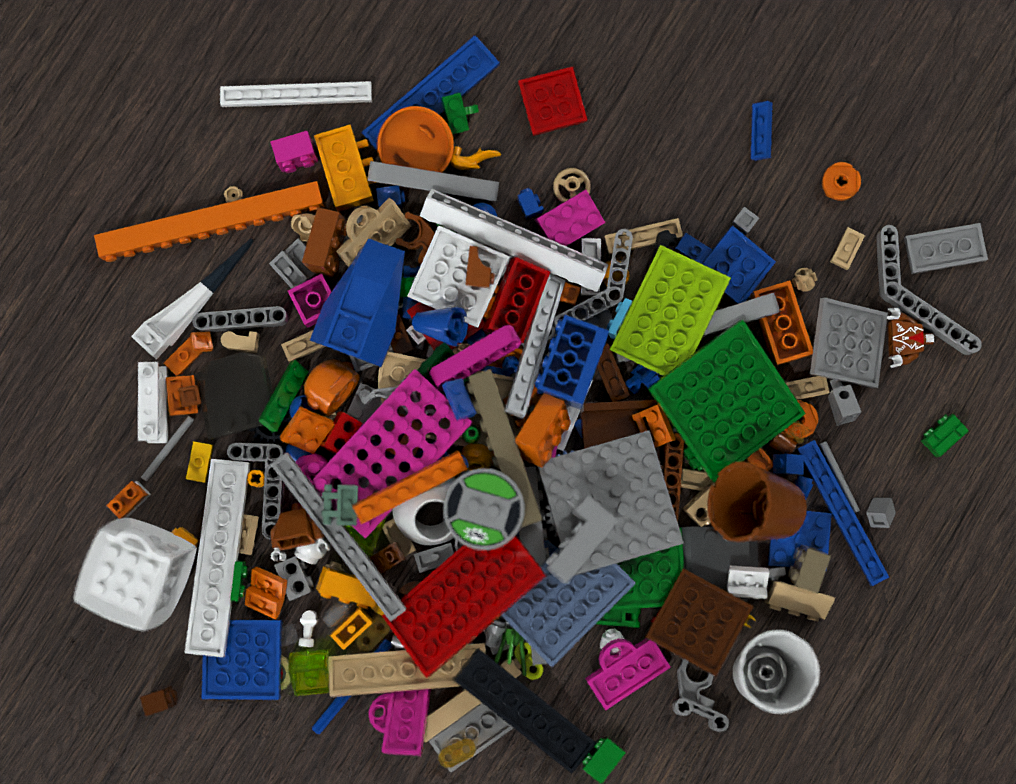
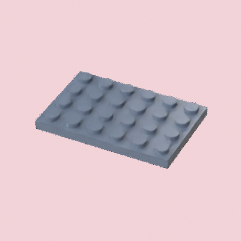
M558 548L554 553L558 554L561 549ZM545 561L540 567L547 576L501 616L553 667L636 584L617 563L574 575L568 583L563 584L545 569L548 566Z

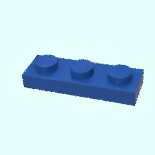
M765 101L752 104L751 159L754 161L771 158L772 102Z

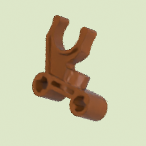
M406 212L405 218L414 220L419 225V235L411 242L397 238L396 244L410 250H416L423 246L418 258V263L422 264L436 231L425 218Z

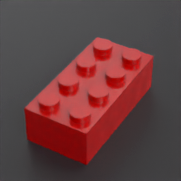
M518 257L510 259L483 331L491 334L506 325H512L521 340V344H523L550 272Z

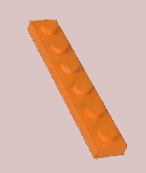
M456 451L353 504L352 507L360 523L363 524L468 469L460 452Z

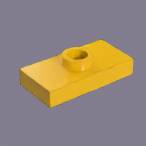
M193 441L186 476L187 480L206 483L213 445Z

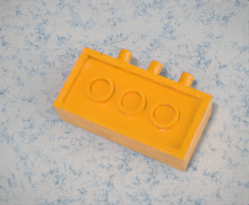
M351 125L314 135L336 210L339 212L373 202L374 199L369 185L377 182L368 181L364 167L369 166L370 161H373V157L361 160L358 150L369 146L367 139L356 142Z

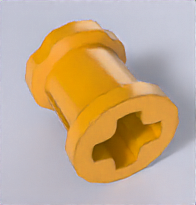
M260 470L250 471L247 478L248 483L257 488L263 487L265 473ZM255 474L259 476L261 475V477L259 478L260 482H254V480L256 479L254 476Z

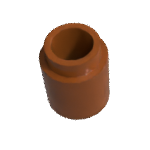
M782 431L770 440L768 445L782 454H791L797 442L794 441L793 437Z

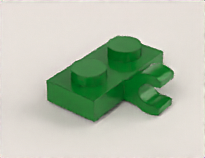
M461 93L441 97L446 121L452 134L469 130L466 115L479 112L478 105L473 104L464 107Z

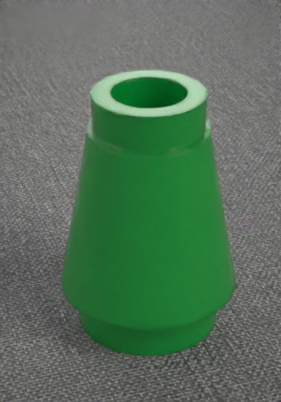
M473 424L462 434L463 440L469 444L476 443L481 437L480 429ZM469 430L475 431L474 437L468 435Z

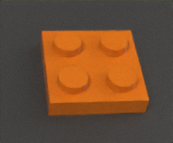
M300 407L280 435V439L285 443L314 454L334 426V422L331 419Z

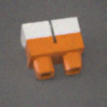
M131 481L106 506L119 519L128 518L151 494L139 481Z

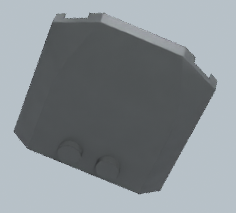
M681 527L684 569L727 592L726 584L729 565L758 567L757 541H729L723 538L713 527ZM740 597L739 599H741V600H743V601H747V600H749V599H751V598H748V597Z

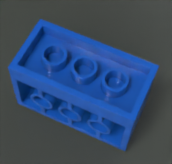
M564 315L563 320L559 319L555 329L557 337H552L548 351L551 353L550 356L546 355L542 364L544 372L543 374H538L535 388H537V394L539 395L548 394L565 401L566 405L581 410L607 341L609 330ZM578 341L580 345H573V342ZM571 359L573 363L568 364L566 360ZM565 377L567 381L560 382L558 378Z

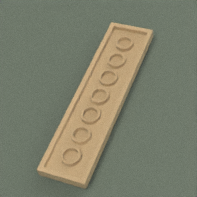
M485 643L466 645L429 678H425L406 650L328 657L330 697L460 686L453 678L477 648L486 654Z

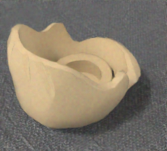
M296 214L291 220V227L300 235L301 241L308 242L315 218L313 214Z

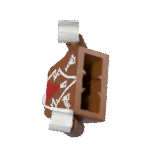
M888 308L892 313L891 316H887L888 320H892L887 323L889 359L894 361V365L890 367L908 365L919 357V353L924 351V345L934 343L933 333H923V325L918 324L917 320L907 314L900 312L898 308Z
M299 503L293 504L291 511L281 513L270 532L272 548L275 550L271 554L273 561H278V554L280 561L286 560V553L280 550L315 544V540H318L316 549L320 553H323L321 549L323 544H325L328 551L331 548L330 544L323 540V537H325L323 532Z

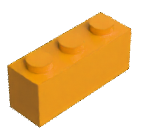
M323 566L316 587L318 592H320V596L329 599L332 596L338 597V601L347 604L352 601L357 603L358 607L368 609V606L375 607L376 602L355 575Z

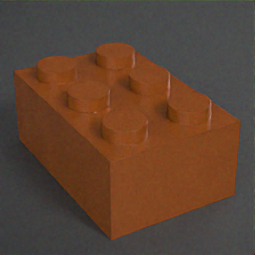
M317 208L302 263L313 273L333 277L334 273L338 271L339 255L336 251L344 244V238L347 236V221L340 212Z

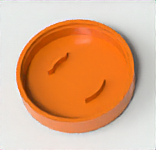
M411 106L394 112L384 121L377 136V153L381 163L442 173L449 165L453 155L454 141L448 124L438 113L425 107Z

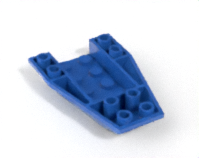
M368 238L324 302L310 341L382 367L396 331L405 251Z

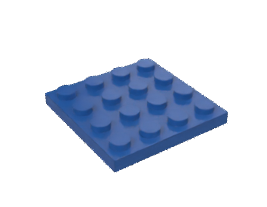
M230 620L225 657L203 655L202 699H281L282 620Z

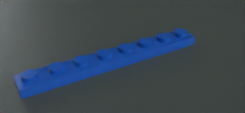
M813 440L796 449L799 455H804V464L832 513L870 586H874L889 578L816 441Z

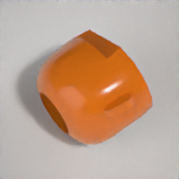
M335 359L323 361L311 371L305 381L304 394L308 405L312 409L319 410L321 413L330 416L351 395L359 381V374L354 370V366L350 362H341Z

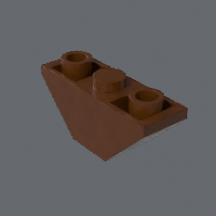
M394 542L369 559L380 574L407 558L398 542Z

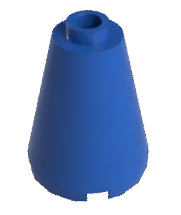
M460 307L418 312L412 319V326L419 333L448 345L458 346L457 344L462 343L467 334L468 323H465L464 317H467V314Z

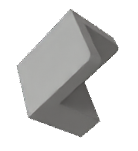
M873 498L866 513L871 527L890 528L896 512L892 498Z

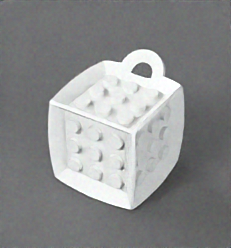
M121 518L111 521L99 530L90 547L78 579L74 601L90 611L119 624L141 631L153 629L164 623L173 613L187 583L197 548L187 540L143 521L132 518Z

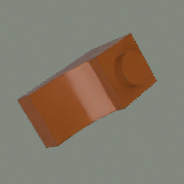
M469 246L466 286L490 289V284L494 285L495 273H492V269L484 266L480 261L478 247Z

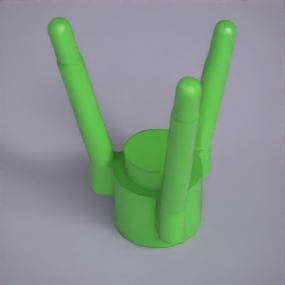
M506 628V633H503L495 662L498 663L506 643L509 645L507 664H511L513 647L518 646L519 642L523 676H526L524 638L515 629Z

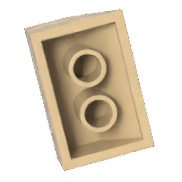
M770 581L765 603L770 604L769 608L781 611V608L789 609L788 613L800 616V613L807 614V619L818 622L819 618H826L835 597L821 593L817 594L778 581Z

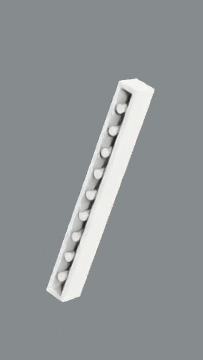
M431 189L420 214L421 217L429 222H435L446 229L460 233L464 237H470L483 245L491 246L499 252H505L549 271L553 275L561 276L569 282L582 285L588 290L598 291L609 265L434 189Z

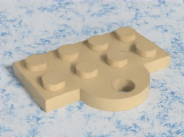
M390 198L377 210L369 206H361L355 209L349 216L346 224L349 239L336 252L349 267L368 238L392 246L396 239L400 238L412 225L405 218L394 200ZM362 215V221L357 224L358 217Z

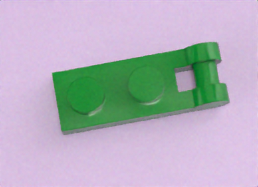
M641 608L609 610L596 624L640 628V621L638 619L639 614H641ZM626 613H631V621L625 620Z

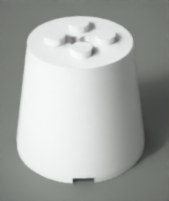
M769 631L752 639L737 656L733 665V680L738 691L758 707L773 713H787L801 708L811 699L819 681V665L813 650L804 640L787 631ZM761 671H766L767 675L762 676Z

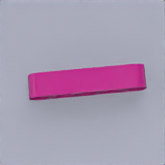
M506 325L436 365L430 370L429 374L437 389L443 391L442 385L445 382L467 378L517 349L521 345V340L513 326Z

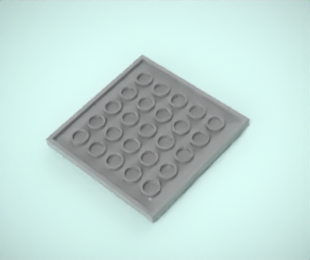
M650 430L550 458L543 468L538 466L560 544L565 538L573 536L571 531L581 521L571 513L574 509L567 502L574 492L583 497L589 495L619 520L574 575L683 544Z

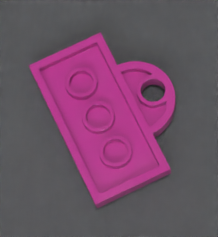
M645 638L635 646L626 639H615L608 642L600 652L599 663L601 668L585 679L604 709L607 710L671 667L657 644ZM619 648V652L615 655H610L611 649Z
M431 689L386 693L378 696L372 702L369 708L370 723L377 731L384 733L381 752L384 754L422 756ZM382 708L384 710L383 715L376 718V710Z

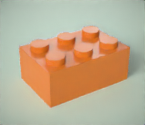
M545 393L542 395L515 439L522 460L541 468L550 460L553 449L559 445L562 434L570 426L571 421L565 401Z

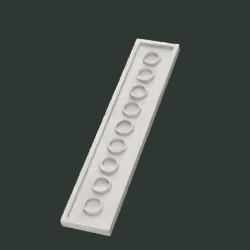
M211 459L185 653L225 657L232 608L230 597L235 561H238L248 487L247 478L251 465L249 462Z

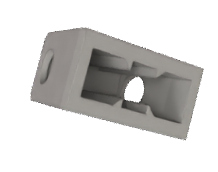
M831 380L832 390L828 395L836 425L839 426L855 421L860 415L861 409L851 385L844 386L842 381Z

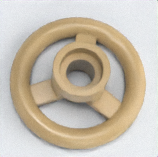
M568 168L556 176L553 190L556 197L563 203L568 199L560 193L559 184L570 192V198L576 195V191L583 182L585 183V190L590 193L591 183L583 171L576 168ZM567 174H577L580 176L579 178L571 176L566 180L562 179ZM573 183L576 187L570 188L569 184Z

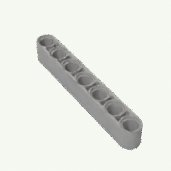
M370 161L367 179L368 181L431 191V189H434L441 193L490 201L497 200L499 182L374 161Z

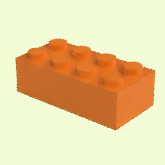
M789 280L752 292L750 294L751 300L775 293L780 308L779 313L758 319L774 367L811 356L813 348L791 281Z

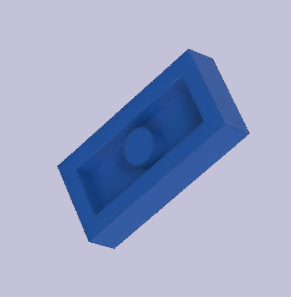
M462 378L445 382L442 385L457 421L473 417L476 414Z

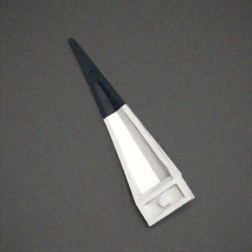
M249 239L200 283L143 322L131 337L155 359H158L169 345L173 346L191 323L194 316L198 314L253 244L254 240Z

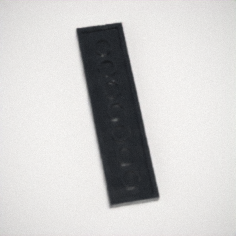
M479 648L475 650L453 678L458 685L571 774H573L596 744L593 739Z

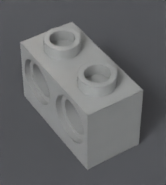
M294 556L274 565L279 577L287 580L286 594L289 601L313 592L312 587H314L311 576L307 577L304 570L307 569L304 561ZM290 563H294L297 567L294 574H290L287 570ZM297 581H301L304 584L302 592H298L295 589Z

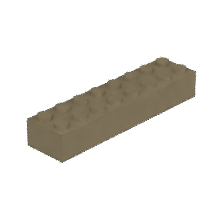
M491 369L469 376L470 382H467V387L471 396L475 395L476 400L473 401L476 413H481L482 419L479 422L482 431L488 433L489 438H486V443L489 450L494 451L495 456L492 457L495 469H500L501 473L511 478L523 495L525 517L521 528L543 521Z

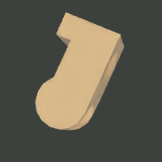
M228 331L221 336V343L230 350L257 353L260 334L249 331V336H240Z

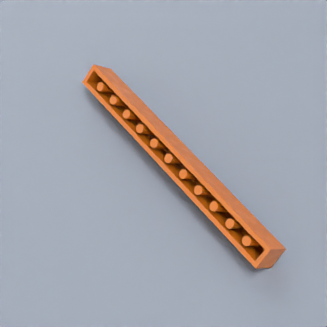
M315 181L96 234L94 238L99 258L106 262H112L120 256L132 257L137 252L149 253L154 251V248H169L178 242L186 244L191 242V239H206L215 233L223 235L228 233V230H243L252 224L260 226L265 224V221H280L284 219L283 217L289 215L293 217L296 214L301 215L302 212L306 211L313 213L317 211L318 207H324L320 186Z

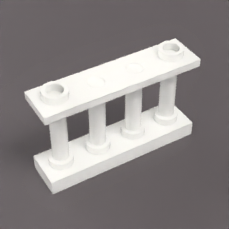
M138 362V441H147V443L168 442V400L165 378L168 377V367L159 366V362Z

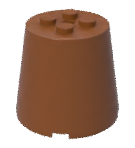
M735 462L726 466L719 472V477L715 484L710 487L707 501L710 522L713 528L729 541L747 542L789 538L801 528L806 517L807 505L802 490L796 484L752 463Z

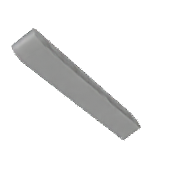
M775 293L715 311L703 337L727 330L740 319H743L745 323H749L779 313L780 308ZM612 351L617 364L630 361V359Z

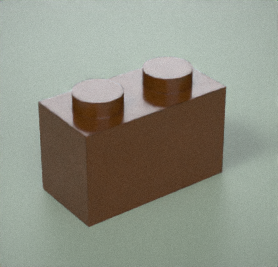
M172 686L141 696L140 700L145 716L177 705L178 696L175 689L172 690Z

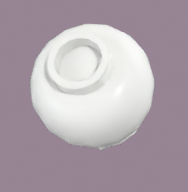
M315 540V544L296 547L294 554L304 562L316 564L319 559L325 556L327 549L325 544L321 546L323 553L317 551L316 545L318 540Z

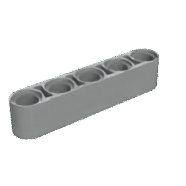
M278 306L204 312L194 316L193 326L201 332L276 327L287 324L289 315L284 308ZM283 312V319L276 321V313ZM260 313L264 314V320L256 322V316ZM240 315H245L244 323L238 324L237 318ZM226 317V323L219 326V318ZM206 318L207 324L204 327H200L199 321Z

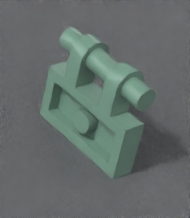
M324 484V492H322L324 510L321 513L323 524L331 525V517H337V525H357V515L352 505L358 502V485H338V493L332 492V484ZM332 499H337V510H332Z

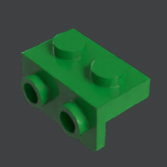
M235 561L230 601H241V597L244 598L245 586H243V580L247 577L248 566H245L246 562Z

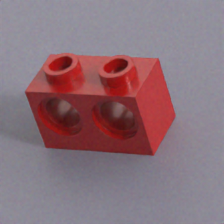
M344 412L336 414L333 420L334 426L320 444V446L334 454L339 452L362 425V422ZM347 421L351 424V429L348 432L344 430V424ZM339 438L342 445L339 449H336L334 442Z

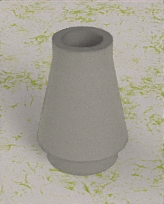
M498 618L487 627L485 645L496 648L498 641L507 628L505 620Z

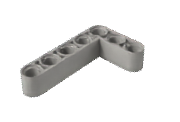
M232 443L227 449V455L232 460L265 462L262 534L267 539H271V536L268 534V528L276 524L279 515L283 513L284 481L279 475L276 478L271 476L270 472L273 468L271 464L285 454V449L277 444ZM236 447H240L242 450L239 457L233 455V450ZM259 447L261 455L258 458H254L252 451ZM278 448L280 456L274 459L271 452L273 449ZM274 486L279 491L276 497H272L269 492ZM271 506H275L278 510L274 517L269 514Z

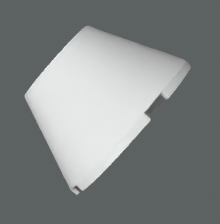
M452 477L393 509L394 521L405 537L422 545H439L454 538L445 520L438 525L427 526L418 522L415 519L417 510L427 502L439 501L444 503L446 494L451 485L457 480L456 478Z

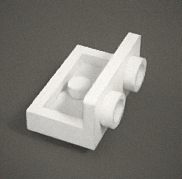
M729 565L726 584L727 592L737 598L767 599L769 568Z

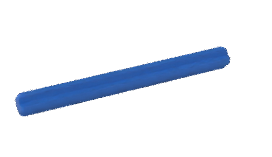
M384 639L374 653L388 652L392 647V642ZM351 696L336 697L313 725L312 730L320 734Z

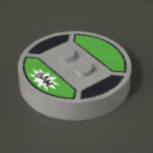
M476 469L460 476L449 488L444 501V518L451 534L462 544L479 550L495 549L508 543L519 532L525 517V502L517 484L507 475L491 469Z

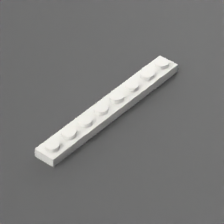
M371 82L220 87V105L222 107L372 102Z

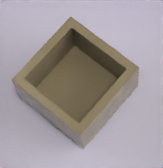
M801 544L800 548L797 547L794 554V559H796L794 566L789 568L788 581L797 587L818 594L831 556L823 551Z

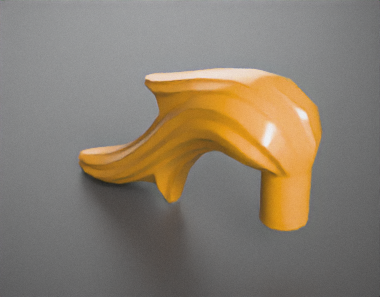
M455 146L450 163L452 167L459 170L479 169L478 163L491 157L501 156V153L495 150L482 151L480 148L474 155L462 157L460 156L462 148Z

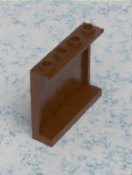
M657 401L583 403L580 410L583 449L640 433L636 421H633L632 415L657 405ZM644 417V423L646 425L647 430L649 431L650 427L648 425L646 417ZM650 430V434H651L652 440H653V442H655V440H654V438H653V435H652V433H651V430ZM659 446V447L655 448V450H656L657 457H658V460H659V463H660V467H661V470H662V469H664V466H661L660 446Z

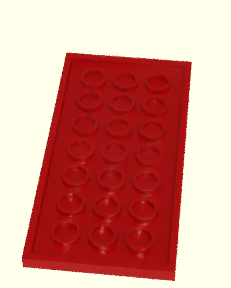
M517 536L505 545L495 549L479 550L463 545L401 599L407 608L403 613L392 621L385 614L382 617L425 678H429L547 575Z

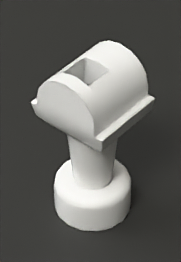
M314 610L304 612L302 618H300L304 629L303 637L299 638V646L314 647V639L311 636L313 627L319 621Z

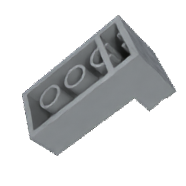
M574 492L567 502L574 509L571 513L581 521L571 531L573 536L565 538L559 545L561 550L558 554L553 553L546 561L548 566L545 569L563 584L569 582L619 521L589 495L583 497L577 492Z

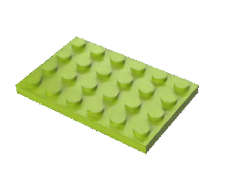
M660 245L610 350L663 376L696 352L731 277Z

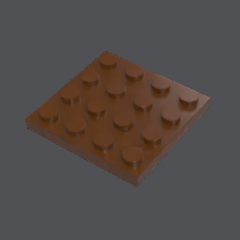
M683 568L646 638L716 677L753 606Z

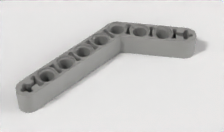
M893 225L884 226L878 231L876 236L879 292L881 298L893 307L898 308L900 312L917 320L918 324H922L925 329L962 354L970 355L978 352L981 348V341L977 336L901 286L898 231ZM885 250H889L892 253L891 258L885 256ZM886 268L892 270V277H889L886 274ZM887 287L894 290L893 296L887 293ZM903 298H907L910 301L909 307L903 304ZM919 309L925 311V317L919 315ZM935 319L941 322V328L935 326ZM951 330L957 333V339L951 337ZM969 342L972 343V344H971L972 349H969V348H968V347H969V344H968Z
M621 229L615 235L607 289L554 317L551 327L552 334L548 337V340L557 336L555 329L559 319L564 317V315L585 321L622 301L633 240L632 233L629 230ZM623 233L630 237L629 240L625 241V247L629 246L628 250L624 248L616 249L617 245L621 246V239H618V237L622 236ZM618 252L626 254L627 258L624 262L616 261L615 256ZM615 271L623 273V279L619 282L614 281L612 278ZM614 289L620 292V298L616 301L611 300L609 297L610 291ZM597 298L603 301V307L599 310L594 309L592 306L593 300ZM580 307L586 310V316L582 319L577 318L575 315V311Z

